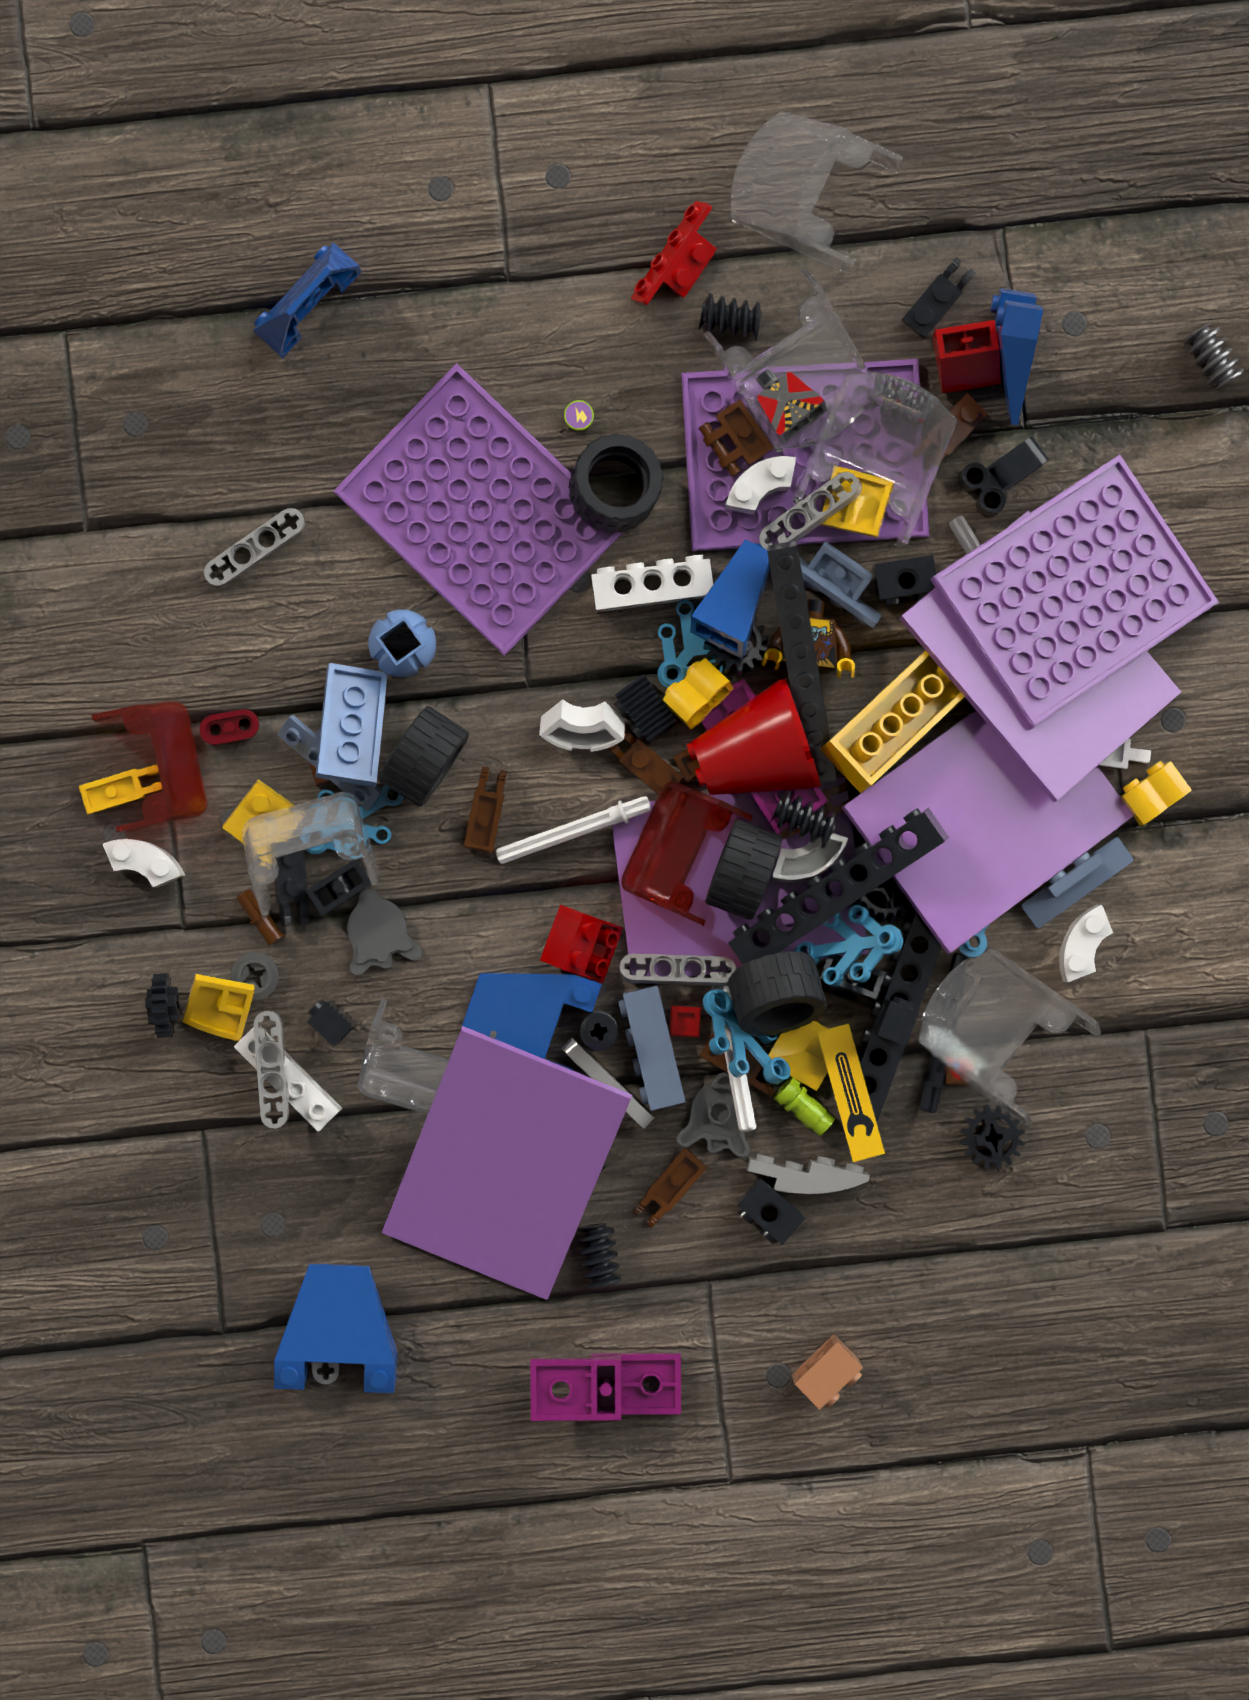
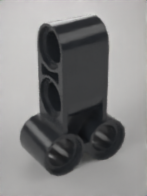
M1031 436L987 468L978 462L968 464L960 472L958 477L959 485L968 493L977 492L979 495L976 499L977 511L985 517H993L1006 504L1004 493L1050 459L1035 438ZM968 471H975L980 475L981 481L979 484L973 485L968 482L966 478ZM993 495L998 501L997 508H988L984 504V496Z

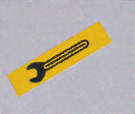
M849 1023L817 1032L853 1162L885 1154Z

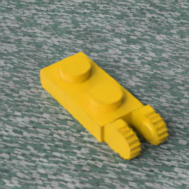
M160 764L139 770H128L78 786L87 815L145 798V795L167 789L166 782H156L143 788L140 777L151 776L162 771Z

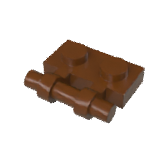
M741 399L715 416L721 427L714 431L710 424L706 422L698 428L704 436L703 442L705 445L712 448L719 458L718 464L722 469H726L731 477L741 472L735 462L739 458L743 457L747 465L750 466L774 449ZM725 435H728L736 447L730 453L720 440Z

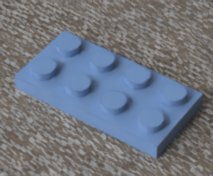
M333 663L328 664L316 778L375 787L378 775L387 673Z

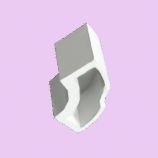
M772 457L751 466L734 483L725 509L754 515L758 504L767 495L777 491H789L796 457Z
M561 700L541 716L539 735L551 744L572 751V748L591 749V752L612 747L624 740L625 720L606 702L594 707L582 708Z
M832 833L824 849L821 848V838L814 844L808 843L806 846L794 850L782 848L772 880L797 883L810 880L818 874L821 875L839 859L845 849L848 838Z
M118 839L103 843L114 871H137L147 877L153 887H160L186 876L173 856L152 843L134 839Z
M1095 905L1087 909L1070 925L1059 954V967L1063 982H1070L1096 972L1094 963L1096 949L1105 937L1113 933L1102 905Z

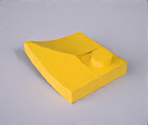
M834 466L831 479L842 472H850L860 480L862 491L854 501L820 525L878 538L894 482L859 471ZM847 480L842 483L844 488L841 491L851 492L852 483H849ZM833 489L829 491L838 502L840 500L837 496L838 493L833 491ZM828 497L825 498L822 512L826 511L830 506Z
M258 779L225 821L222 828L242 842L270 867L273 863L271 844L287 842L306 817V813Z
M195 974L189 998L182 1015V1022L219 1037L240 1041L252 1002L254 985Z
M814 1020L799 1029L782 1033L768 1056L771 1059L776 1057L784 1059L790 1067L791 1077L793 1076L796 1080L817 1091L828 1073L817 1032L829 1028Z

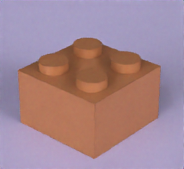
M833 1334L791 1376L794 1384L820 1410L823 1406L827 1408L832 1406L840 1397L838 1392L846 1384L851 1387L862 1376L860 1371L863 1367L859 1359Z

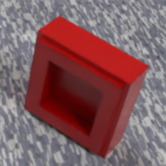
M671 1006L670 1036L699 1037L701 1007Z

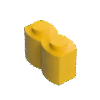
M706 658L700 662L693 663L688 668L686 677L679 683L674 682L665 692L666 696L663 698L667 707L690 729H693L703 721L710 711L719 705L733 690L730 681Z
M1160 760L1146 770L1149 775L1139 782L1135 778L1122 788L1125 793L1120 798L1140 826L1151 821L1192 791L1171 761L1163 764Z

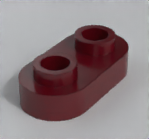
M246 709L207 716L201 722L200 735L205 742L212 745L253 738L258 733L260 721L255 713ZM244 719L250 721V727L247 730L240 728V722ZM214 725L221 727V733L217 736H213L211 733V728Z

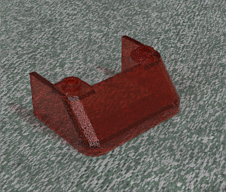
M178 701L148 703L91 715L92 721L98 723L123 718L125 728L135 735L151 733L162 784V792L153 793L144 800L142 806L144 820L115 826L116 832H132L196 818L205 813L208 807V799L189 711L184 704Z
M668 782L663 786L622 875V888L631 894L704 926L706 920L689 913L693 904L694 893L689 886L684 885V882L708 830L715 833L722 831L729 824L732 814L749 821L752 820L753 815L720 799L677 782Z

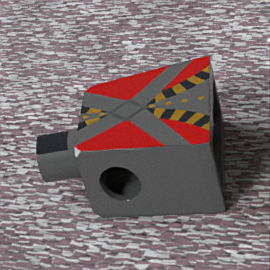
M767 369L756 380L763 388V391L756 398L782 445H785L828 411L823 398L790 371L778 379L770 369Z

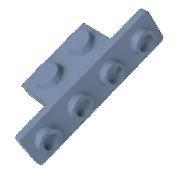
M826 541L810 564L800 558L803 579L810 589L824 593L829 597L833 605L841 609L845 608L854 614L855 620L860 624L869 625L872 628L876 626L882 615L859 599V596L874 575Z
M291 715L278 732V736L316 768L320 729L314 733L294 715ZM331 780L365 810H369L383 792L377 785L373 787Z
M1115 837L1091 855L1088 852L1082 854L1073 861L1075 866L1066 873L1062 869L1050 878V884L1023 902L1021 908L1034 926L1040 928L1132 863L1133 857L1120 839Z

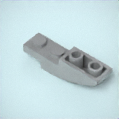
M757 1154L756 1159L749 1157L747 1171L775 1177L774 1190L789 1193L820 1194L836 1192L866 1183L870 1177L868 1173L863 1172V1166L847 1163L846 1168L834 1165V1159L818 1156L817 1161L810 1159L807 1171L802 1170L803 1164L786 1161L785 1165L773 1163L774 1157Z

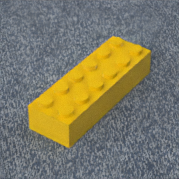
M925 650L820 750L848 781L862 793L876 782L965 696Z

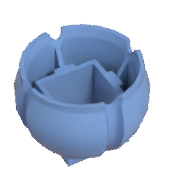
M398 609L386 613L384 620L378 619L375 622L368 637V648L371 658L378 660L380 670L394 677L406 678L417 675L419 668H427L436 651V637L433 628L426 626L427 620L414 611ZM406 623L421 645L397 662L382 642V639Z

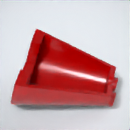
M785 678L778 680L698 736L691 743L686 744L691 760L698 759L700 768L695 769L700 786L706 785L709 795L809 789L821 786L808 746L809 744Z

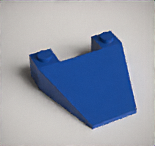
M334 242L329 247L323 246L314 256L316 261L269 313L264 311L254 322L256 327L253 331L256 336L282 359L302 338L297 325L334 286L343 293L362 272L360 266Z
M1000 288L999 294L992 297L990 313H995L994 320L1008 416L1012 425H1018L1037 344L1043 309L1041 306L1036 305L1037 297L1033 293Z
M480 973L462 1027L464 1026L573 1070V1067L545 1057L563 1004L593 1012L602 983L576 974Z
M309 1264L274 1360V1389L304 1390L308 1377V1362L365 1364L364 1392L394 1393L397 1381V1348L370 1266Z

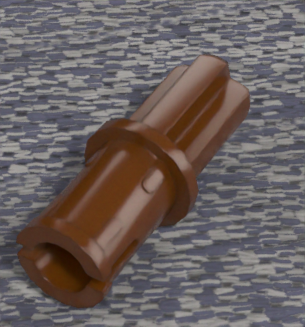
M247 889L238 895V902L252 920L250 924L256 926L268 946L284 936L269 915L271 911H266L251 889Z

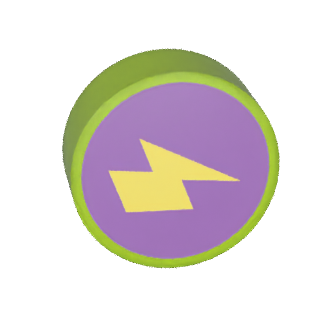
M581 400L571 402L564 412L565 423L574 431L588 429L594 420L592 407L587 402Z

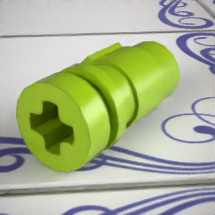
M793 1076L790 1077L777 1090L773 1099L779 1105L784 1104V1109L787 1112L791 1110L795 1117L807 1128L812 1129L818 1136H821L832 1125L835 1118L815 1098L806 1093L807 1089L804 1086L800 1087V1082Z

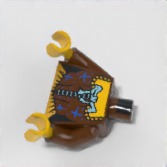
M808 599L807 605L818 668L835 670L837 668V678H841V671L848 670L851 673V678H853L855 664L852 661L851 647L843 629L836 626L835 620L823 618L825 601ZM780 626L771 635L768 649L762 660L763 666H765L767 660H773L776 663L775 670L779 668L780 663L786 664Z

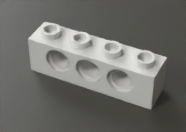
M693 555L685 557L686 562L674 563L673 559H663L656 561V566L644 567V563H633L626 565L627 570L615 571L614 567L597 569V574L591 575L596 613L679 602L681 600L702 599L713 586L710 559H703V555ZM679 571H684L689 574L691 581L686 586H678L673 580L674 575ZM650 575L657 576L661 580V586L654 591L648 590L644 585L646 577ZM620 579H626L631 583L632 588L629 593L622 595L615 591V583Z
M253 1027L234 1048L257 1070ZM267 1032L266 1038L260 1037L261 1043L275 1041ZM266 1046L262 1051L264 1061L267 1063L277 1061L279 1056L278 1050L273 1046ZM284 1050L288 1102L319 1132L343 1108ZM276 1076L266 1078L277 1091L280 1090L281 1082Z

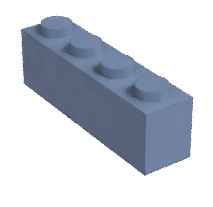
M658 985L623 993L624 999L618 1002L622 1018L628 1017L631 1027L625 1031L629 1047L635 1046L638 1056L633 1058L632 1061L636 1076L642 1075L645 1086L639 1088L643 1105L649 1104L650 1110L684 1103L685 1098Z

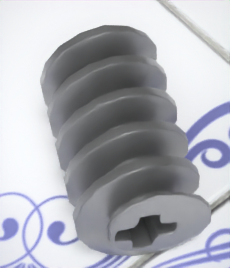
M1210 322L1187 336L1183 340V344H1194L1189 350V354H1200L1195 360V364H1206L1201 374H1212L1207 384L1209 386L1218 384L1216 388L1218 389L1241 375L1244 369H1233L1238 359H1227L1232 349H1221L1226 339L1225 337L1215 339L1220 328L1209 329L1208 326L1212 323Z

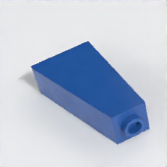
M746 539L691 616L690 633L741 659L746 654L770 570L767 550L761 544H754Z

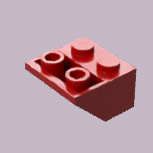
M995 320L936 329L934 331L932 339L942 394L1001 384L1000 352Z
M560 904L540 961L603 983L623 927Z

